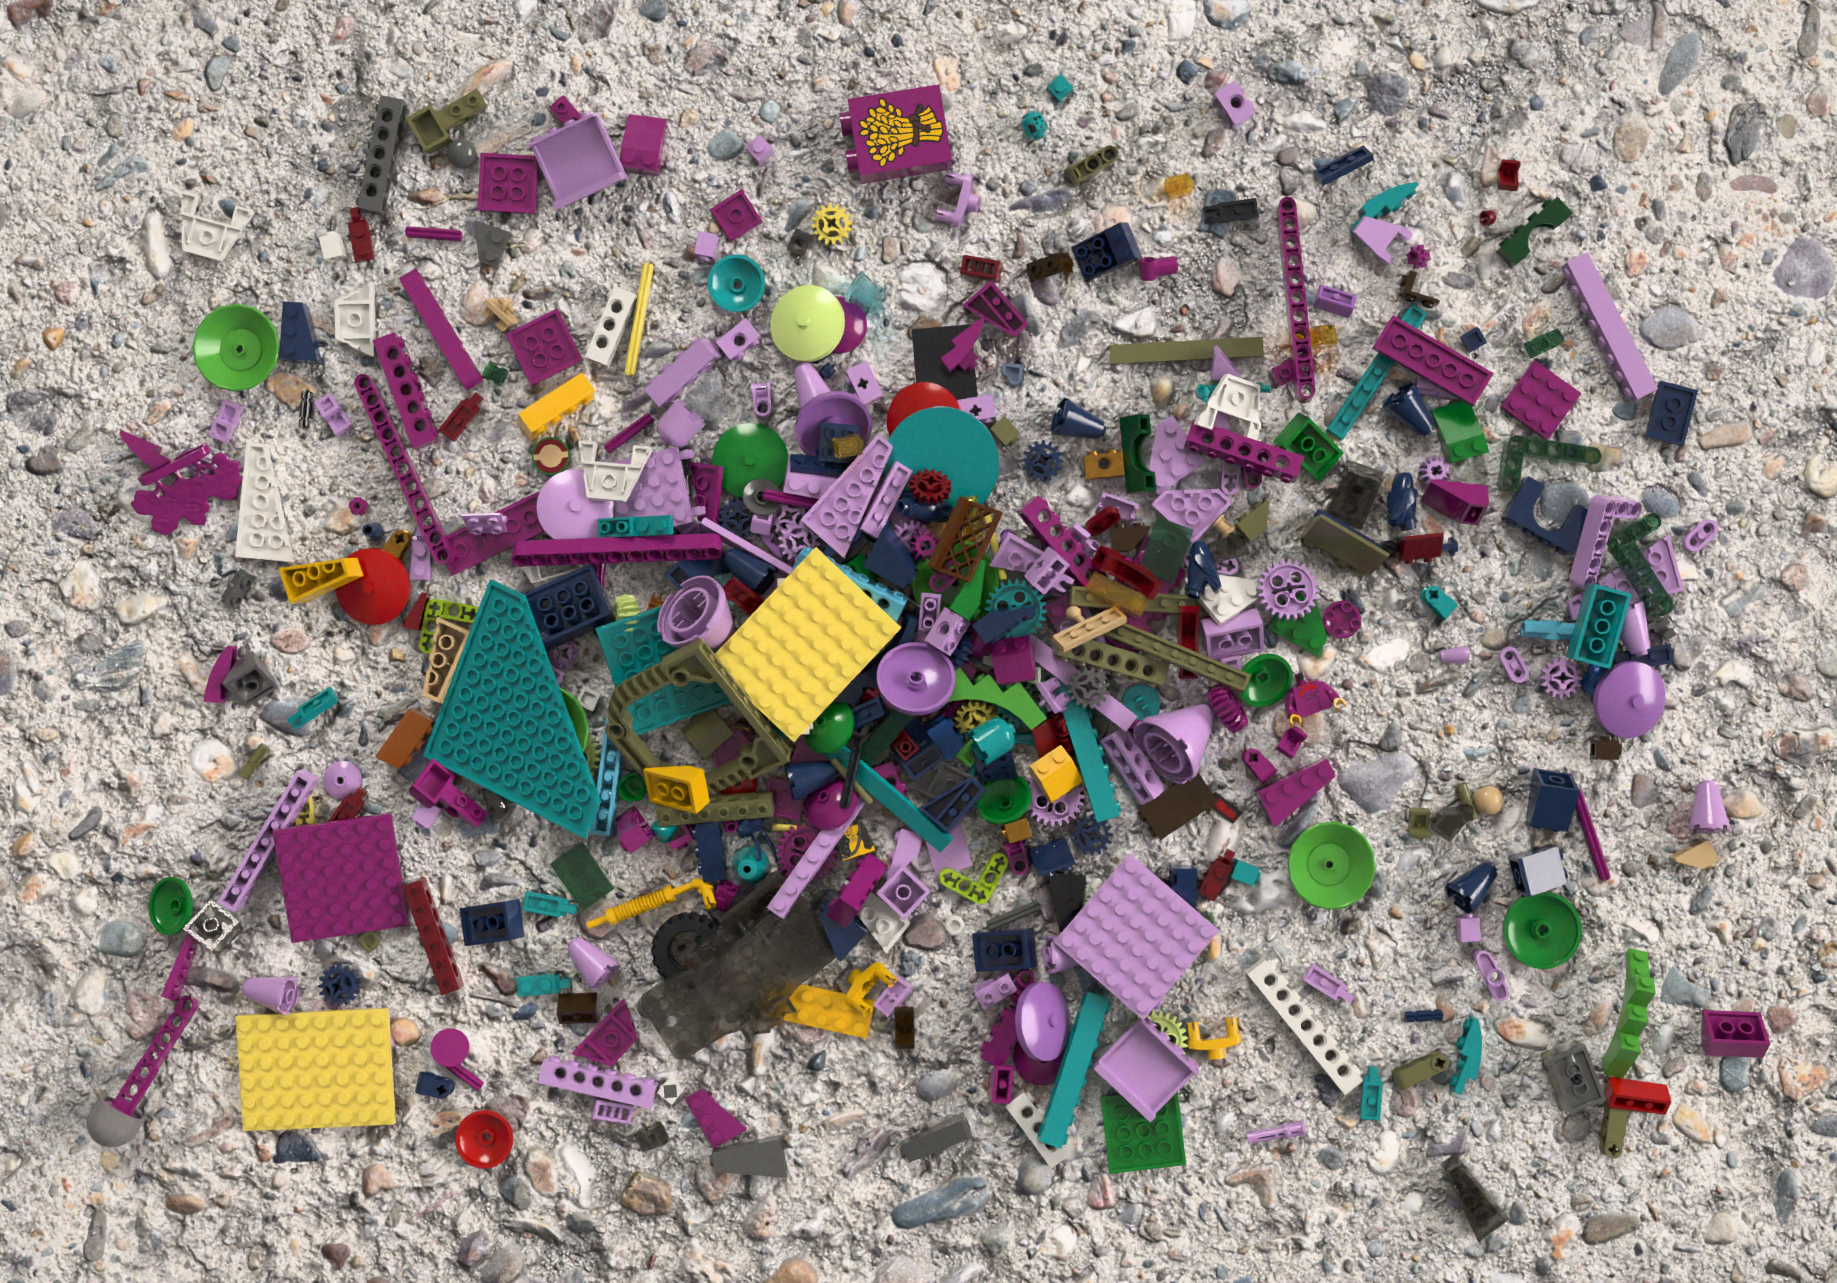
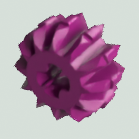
M919 530L918 535L920 538H917L915 535L912 536L916 543L909 542V546L916 547L910 550V554L917 552L914 559L917 560L921 555L922 563L925 562V557L927 556L930 560L931 554H933L936 547L935 544L939 541V539L933 540L936 537L935 532L932 533L931 537L928 536L929 530L925 531V536ZM922 542H929V547L931 548L929 550L925 549L923 551L920 549L922 548V545L920 544Z

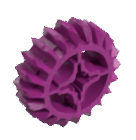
M1217 684L1207 691L1208 701L1213 711L1228 731L1236 733L1248 725L1245 710L1230 688Z

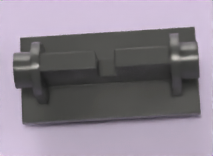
M242 568L239 571L236 570L235 575L230 581L234 584L233 588L228 585L223 595H221L223 605L237 609L256 576L247 573Z

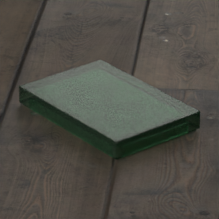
M1157 517L1140 564L1144 565L1157 579L1174 584L1193 529Z
M580 842L550 863L582 911L615 889L583 842Z

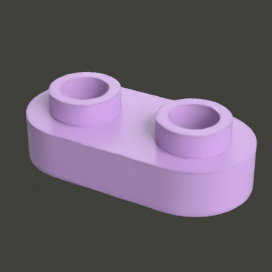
M1711 519L1700 521L1683 538L1684 548L1689 552L1701 550L1717 535V523ZM1705 526L1708 527L1707 533L1704 531ZM1691 539L1695 542L1693 546L1690 544Z
M1514 647L1502 648L1498 658L1508 678L1515 683L1526 681L1529 671L1518 650ZM1506 653L1511 655L1509 660L1505 658ZM1515 670H1519L1520 675L1518 677H1516L1514 674Z

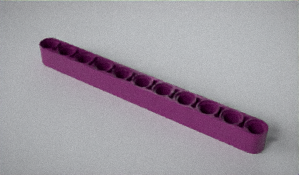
M1284 197L1278 204L1276 214L1296 400L1306 404L1312 400L1316 388L1298 216L1295 200L1291 197ZM1282 206H1288L1290 211L1283 210ZM1284 224L1291 225L1292 229L1285 228ZM1291 242L1294 244V247H1288L1286 243ZM1292 260L1296 265L1291 266L1287 261ZM1290 279H1296L1298 284H1292ZM1297 297L1299 298L1300 302L1295 303L1292 301L1291 298ZM1293 316H1300L1302 321H1296ZM1295 334L1303 335L1304 339H1297ZM1297 353H1304L1306 358H1299ZM1299 371H1305L1308 377H1302ZM1301 390H1308L1310 392V395L1304 396L1301 393Z
M359 374L354 380V385L431 554L439 564L451 565L455 560L454 551L377 383L368 375ZM365 380H369V385L366 388H362V383ZM373 397H376V403L374 405H370V400ZM384 414V420L378 423V417ZM392 431V437L386 440V434ZM400 448L399 456L394 457V450ZM407 465V466H408V471H407V473L402 474V473H401L402 467H404V466ZM415 482L416 488L410 492L409 486ZM424 500V506L418 509V501ZM431 517L432 523L426 526V518ZM439 534L440 540L434 544L433 537ZM447 551L448 557L442 561L440 558L441 554Z
M709 533L517 541L513 547L512 563L519 567L712 560L721 557L723 539L718 534Z

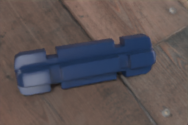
M1440 1009L1433 1011L1421 1010L1415 1011V1013L1406 1011L1404 1018L1408 1023L1415 1020L1417 1022L1433 1021V1019L1441 1021L1443 1020V1012Z

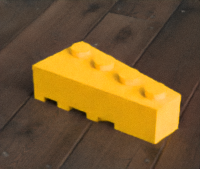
M580 373L519 412L517 423L531 442L546 430L558 424L567 415L575 413L581 405H587L592 402L596 391L585 375Z
M341 558L278 568L290 604L309 602L363 577L358 558Z

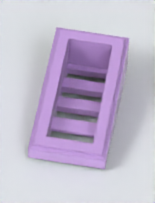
M595 1097L591 1117L596 1120L630 1125L634 1105ZM600 1105H603L602 1114L598 1113ZM608 1106H611L610 1114L608 1116L606 1115ZM619 1107L618 1115L614 1117L615 1109ZM623 1108L627 1109L625 1119L622 1118Z

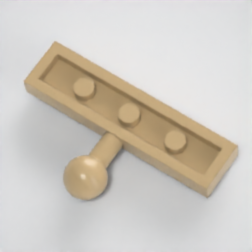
M1070 606L1066 610V617L1071 621H1076L1078 624L1053 635L1052 642L1064 653L1127 623V617L1114 606L1085 620L1081 616L1079 607Z

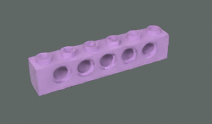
M550 1055L543 1060L538 1080L540 1084L651 1109L654 1104L658 1082H654L653 1078L643 1077V1079L636 1078L635 1074L624 1073L623 1075L617 1073V1070L610 1068L601 1070L598 1069L597 1065L587 1064V1066L580 1065L579 1061L576 1060L562 1061L560 1057ZM563 1068L566 1076H559L557 1069ZM577 1072H581L584 1075L585 1079L583 1081H579L576 1078ZM601 1077L603 1085H597L594 1078ZM619 1081L622 1084V1089H615L613 1082ZM632 1086H639L641 1093L635 1094L632 1091Z

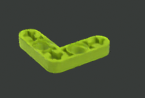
M439 599L430 600L425 609L419 641L420 650L425 654L432 653V648H429L427 651L424 643L429 641V637H425L426 634L434 635L436 630L430 632L427 628L430 621L436 622V618H429V614L434 615V609H431V606L435 605L436 602L437 606H440V610H436L435 616L473 623L475 617L471 620V616L464 615V619H462L464 607H466L465 611L473 612V609H475V613H477L479 607ZM452 606L459 608V614L455 617L450 615L449 612Z
M1001 852L993 853L976 882L948 867L939 871L938 879L944 886L975 903L984 904L990 898L1007 868L1008 858ZM1000 857H1002L1001 860L1003 861V864L997 865L996 869L999 872L996 873L993 869H990V867L992 866L993 868H995L997 864L995 862V859H1000ZM951 872L950 876L956 880L955 884L949 879L944 881V873L948 874ZM988 873H993L995 877L991 883H986L984 879ZM962 881L969 883V887L965 891L959 890V883ZM972 889L976 890L977 892H981L983 890L982 893L984 894V897H979V899H977L978 896L975 893L971 892Z

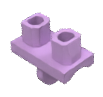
M1051 678L1036 685L1041 693L1038 695L1041 700L1038 707L1040 709L1046 707L1048 712L1053 710L1055 714L1058 712L1064 713L1067 710L1066 706L1071 701L1067 693L1062 692L1060 695L1056 693L1055 690L1061 686L1057 678Z

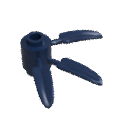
M763 818L739 820L736 831L742 839L751 836L756 848L757 862L762 859V851L754 833L759 831L769 845L775 863H777L778 856H776L775 847L769 836L762 830Z

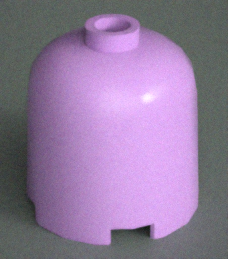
M678 398L659 419L656 428L661 436L659 440L664 445L668 446L670 444L673 447L680 448L685 446L706 424L703 423V419L693 409L689 412L684 407L686 403Z

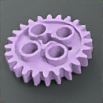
M1280 559L1279 565L1273 562L1271 564L1272 568L1267 566L1265 568L1266 572L1260 574L1263 579H1258L1257 583L1262 585L1256 588L1257 591L1261 592L1257 595V598H1263L1260 605L1266 604L1267 607L1264 611L1271 610V617L1275 613L1278 614V620L1284 616L1285 621H1288L1291 616L1293 621H1296L1297 615L1302 619L1304 612L1309 614L1311 612L1310 608L1316 606L1313 601H1318L1319 597L1314 595L1320 592L1319 589L1315 588L1319 582H1313L1316 575L1310 576L1309 573L1312 569L1305 570V563L1298 566V560L1294 564H1291L1290 559L1287 560L1286 564L1282 559ZM1291 575L1297 576L1299 578V582H1293L1291 580ZM1272 579L1279 580L1281 586H1274ZM1286 587L1287 589H1293L1290 593L1283 591ZM1295 594H1301L1304 597V601H1298ZM1276 598H1283L1285 605L1278 604Z
M1027 779L1031 783L1029 786L1032 792V800L1028 810H1033L1031 817L1038 816L1036 822L1043 819L1044 825L1050 821L1052 827L1055 822L1062 826V820L1068 824V817L1075 819L1076 817L1073 813L1081 812L1077 807L1084 806L1080 799H1084L1085 796L1080 795V792L1084 791L1085 788L1077 786L1072 789L1070 794L1063 795L1054 801L1051 812H1048L1050 801L1034 779ZM1045 797L1047 805L1045 807L1038 806L1036 803L1037 798ZM1059 802L1066 806V810L1063 813H1058L1055 810V805Z

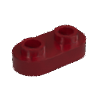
M1113 506L1105 507L1085 523L1086 531L1091 536H1097L1120 520L1118 509Z

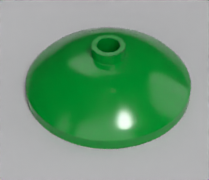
M1276 654L1256 656L1247 662L1241 670L1251 674L1244 694L1238 693L1251 706L1266 707L1275 704L1290 689L1293 679L1291 666L1283 657Z
M832 701L814 720L813 729L809 730L810 734H804L808 747L814 752L823 755L832 754L840 750L848 742L853 732L854 714L851 707L847 703Z
M1020 776L1016 779L985 782L982 786L988 791L977 802L975 807L979 816L986 822L996 825L1008 824L1025 814L1031 804L1032 792L1029 784Z
M165 877L154 886L151 892L149 916L158 932L164 935L178 934L187 926L191 918L193 898L189 887L182 879L178 877Z

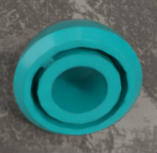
M657 821L651 824L653 834L660 839L661 843L671 842L678 825L658 827Z

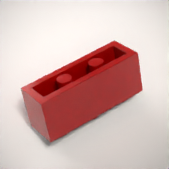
M1609 1077L1604 1088L1607 1105L1610 1108L1666 1115L1671 1104L1666 1084Z

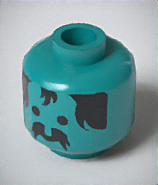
M1034 110L1022 116L1023 120L1020 122V126L1027 139L1034 138L1037 141L1045 137L1044 132L1048 130V125L1042 113H1036Z

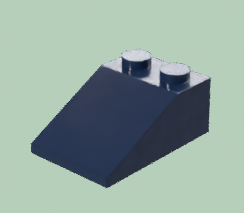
M519 899L459 908L465 946L525 937Z
M1034 928L972 933L976 972L1030 969L1037 966Z

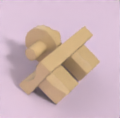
M494 297L491 300L486 299L483 303L486 307L482 314L489 320L497 315L500 320L497 322L496 327L502 332L508 330L513 325H517L520 321L513 314L515 312V309L512 307L514 300L511 298L505 301L502 297L498 300Z

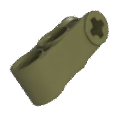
M1112 145L1105 146L1066 168L1064 173L1068 174L1071 179L1072 187L1076 188L1082 185L1088 179L1113 166L1118 158V150ZM1110 152L1114 158L1108 160L1104 157V154ZM1094 162L1097 164V168L1094 170L1090 169L1087 164Z
M1433 1051L1405 1065L1394 1068L1391 1074L1398 1089L1405 1090L1418 1082L1425 1081L1445 1071L1448 1068L1449 1062L1441 1052ZM1437 1058L1441 1059L1439 1060V1065L1436 1064Z
M1605 1101L1599 1149L1609 1158L1616 1159L1623 1152L1626 1120L1629 1110L1610 1108L1607 1105V1101Z

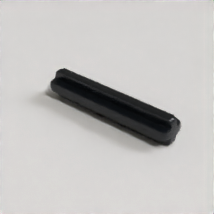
M852 751L850 754L839 804L842 808L848 809L851 804L861 758L860 752Z

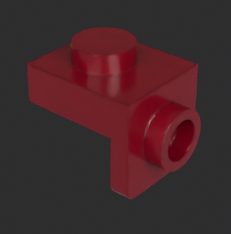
M1501 160L1497 169V190L1517 191L1519 187L1518 170L1521 166V161Z

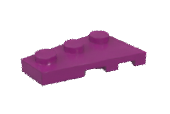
M689 461V468H692L693 472L691 481L692 485H695L696 491L694 498L695 506H705L706 514L697 516V519L702 522L704 518H707L718 524L724 467Z

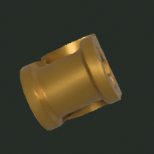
M397 530L381 549L390 552L401 561L412 544L413 535L409 531ZM401 535L403 536V539L405 540V542H401V540H402V539L400 538Z

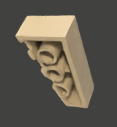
M437 617L436 632L433 635L432 641L434 642L432 653L429 656L430 663L426 672L422 696L443 704L470 630Z

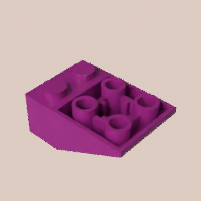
M1430 479L1420 502L1457 523L1478 526L1489 506L1488 486Z

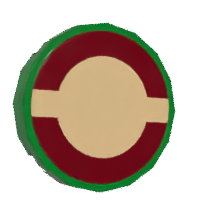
M547 437L536 443L532 451V460L534 466L540 472L554 476L565 471L570 464L571 453L564 441L555 437Z

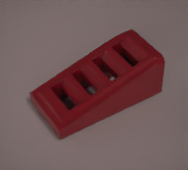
M963 255L960 274L999 282L1003 263L998 260ZM969 261H973L971 271H967ZM977 262H979V263H980V265H979V270H978V272H975V271H976ZM985 264H988L986 274H984ZM995 266L994 273L991 275L992 267Z
M422 592L403 627L417 631L422 630L426 605L431 596L429 593Z

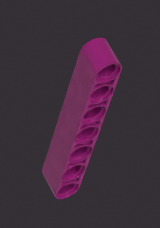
M415 268L399 278L401 284L464 388L468 391L483 382V377L418 270Z

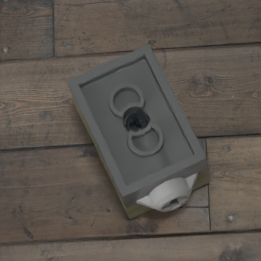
M1561 1040L1554 1043L1552 1049L1540 1053L1548 1070L1551 1084L1555 1089L1560 1108L1571 1114L1606 1101L1586 1045L1577 1040L1572 1042Z

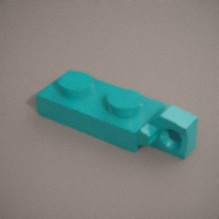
M328 687L299 706L298 712L287 718L288 723L296 730L328 708L333 707L338 703L335 690L332 687Z
M526 891L522 910L555 917H565L566 913H577L578 905L569 904V899Z
M556 973L516 977L518 997L556 994L561 992V988L571 986V978L560 979V975H556Z
M1368 1065L1367 1075H1363L1359 1116L1361 1120L1380 1121L1383 1082L1381 1081V1076H1378V1067L1375 1065Z

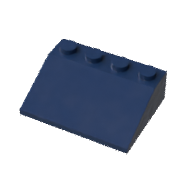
M592 564L523 593L526 595L546 651L590 633L597 627L617 621L609 599Z

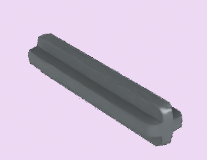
M1036 900L990 919L986 922L987 927L992 931L1041 910L1040 904Z

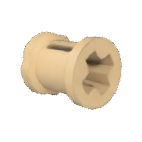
M1221 514L1210 527L1215 528L1222 535V538L1225 539L1236 527L1234 525L1231 526L1223 518L1224 515Z

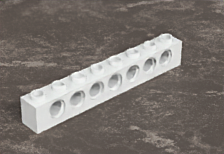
M1262 957L1247 969L1245 973L1341 1092L1346 1095L1363 1081L1359 1076L1362 1074L1355 1064L1353 1066L1349 1064L1347 1060L1350 1058L1343 1049L1339 1051L1336 1048V1040L1331 1035L1327 1036L1324 1033L1325 1027L1318 1019L1315 1021L1311 1017L1313 1014L1311 1009L1306 1004L1303 1006L1298 1001L1301 997L1294 989L1290 991L1286 986L1289 982L1282 974L1280 976L1277 975L1274 971L1277 968L1270 959L1266 961ZM1268 975H1272V983L1265 984V977ZM1284 990V998L1277 999V992ZM1292 1005H1297V1012L1289 1014V1008ZM1309 1020V1027L1301 1029V1023ZM1320 1035L1322 1037L1321 1042L1313 1044L1314 1037ZM1332 1050L1334 1052L1333 1057L1326 1059V1052ZM1340 1066H1346V1070L1343 1074L1337 1073V1070Z

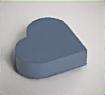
M1005 363L1002 366L1001 374L1004 378H1007L1010 386L1015 387L1021 383L1024 365Z

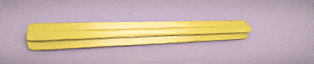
M644 263L642 267L624 371L627 376H634L636 372L654 268L653 264Z

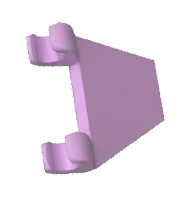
M1366 216L1362 218L1352 231L1384 264H1391L1394 260L1384 250L1396 234L1402 240H1409L1412 237V233L1403 226Z

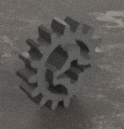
M1084 667L1083 673L1077 670V676L1071 675L1073 682H1068V686L1072 687V689H1069L1067 692L1068 694H1073L1070 700L1076 699L1075 706H1079L1081 703L1084 710L1087 705L1090 706L1091 710L1094 704L1100 707V700L1105 702L1106 698L1104 695H1109V691L1105 690V688L1109 687L1110 684L1104 683L1107 677H1101L1100 670L1095 673L1094 667L1091 668V671H1087V668ZM1088 676L1085 681L1077 682L1080 678ZM1094 677L1100 682L1101 687L1096 685ZM1087 684H1091V688L1094 689L1090 690V693H1087L1086 689L1083 688ZM1076 690L1082 693L1083 699L1077 695ZM1093 695H1100L1097 699L1089 701Z

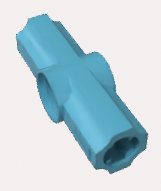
M1522 620L1520 628L1521 637L1542 638L1543 640H1571L1575 623H1561V621Z

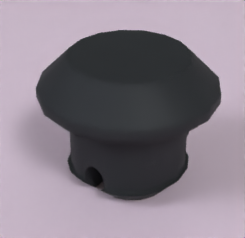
M1389 540L1382 544V550L1390 554L1388 558L1396 555L1398 547L1395 542Z

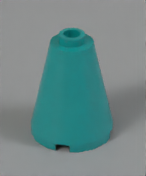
M747 846L736 852L732 859V871L740 882L757 884L765 879L770 869V862L767 854L762 849V859L757 862L755 846ZM745 866H749L751 871L747 870Z

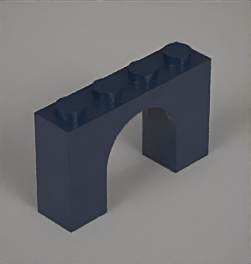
M1529 476L1524 477L1501 516L1505 520L1504 523L1510 527L1522 529L1521 533L1528 537H1536L1539 539L1538 542L1546 547L1552 546L1555 548V552L1562 556L1572 555L1579 544L1588 509L1581 505H1575L1560 528L1555 531L1545 530L1537 524L1533 514L1534 505L1545 485Z

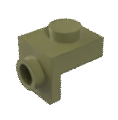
M1410 808L1408 830L1412 838H1430L1429 822L1431 811L1429 808Z

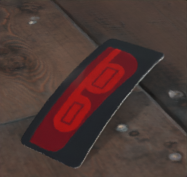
M1214 792L1213 795L1218 803L1211 808L1234 824L1243 812L1217 792Z

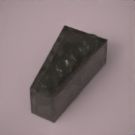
M1457 1152L1441 1163L1478 1242L1509 1220L1505 1210Z

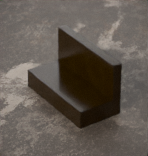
M597 992L559 994L556 1012L559 1024L598 1023L596 1008Z

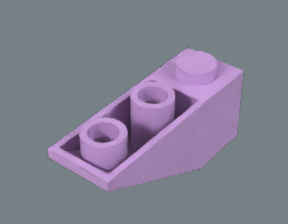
M901 827L900 831H896L893 842H896L897 845L895 850L891 849L889 861H892L890 869L886 868L883 879L888 881L902 865L906 867L919 853L922 837L915 831Z

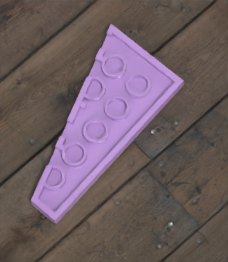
M880 434L870 442L801 519L807 527L844 559L893 449V446Z
M1669 535L1664 536L1596 581L1598 585L1632 594L1629 605L1684 590ZM1585 590L1566 601L1571 620L1577 619Z

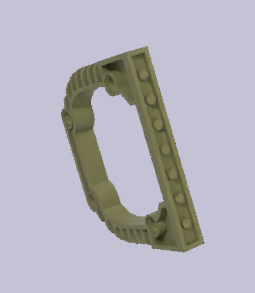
M702 637L664 656L662 662L643 670L641 673L635 674L631 678H627L616 687L610 697L608 706L609 719L605 733L610 742L614 743L620 750L622 756L626 757L631 763L633 769L638 771L643 777L645 783L643 772L645 768L671 767L673 765L667 762H660L632 729L634 724L633 717L627 708L636 700L671 683L675 686L683 687L689 681H699L707 684L716 681L726 693L729 701L738 708L740 715L745 717L756 731L753 743L744 744L737 758L704 773L709 795H714L718 791L726 789V787L745 780L747 777L752 780L789 762L791 754L789 746L761 711L754 706L750 697Z

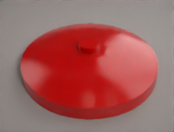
M930 382L911 384L902 389L889 406L887 413L889 436L906 417L921 409L934 406H948L961 410V407L955 396L938 384Z
M365 548L347 556L346 558H358L363 577L335 589L338 602L343 610L351 618L368 625L384 624L398 617L406 608L411 593L410 578L402 562L390 552L379 548Z

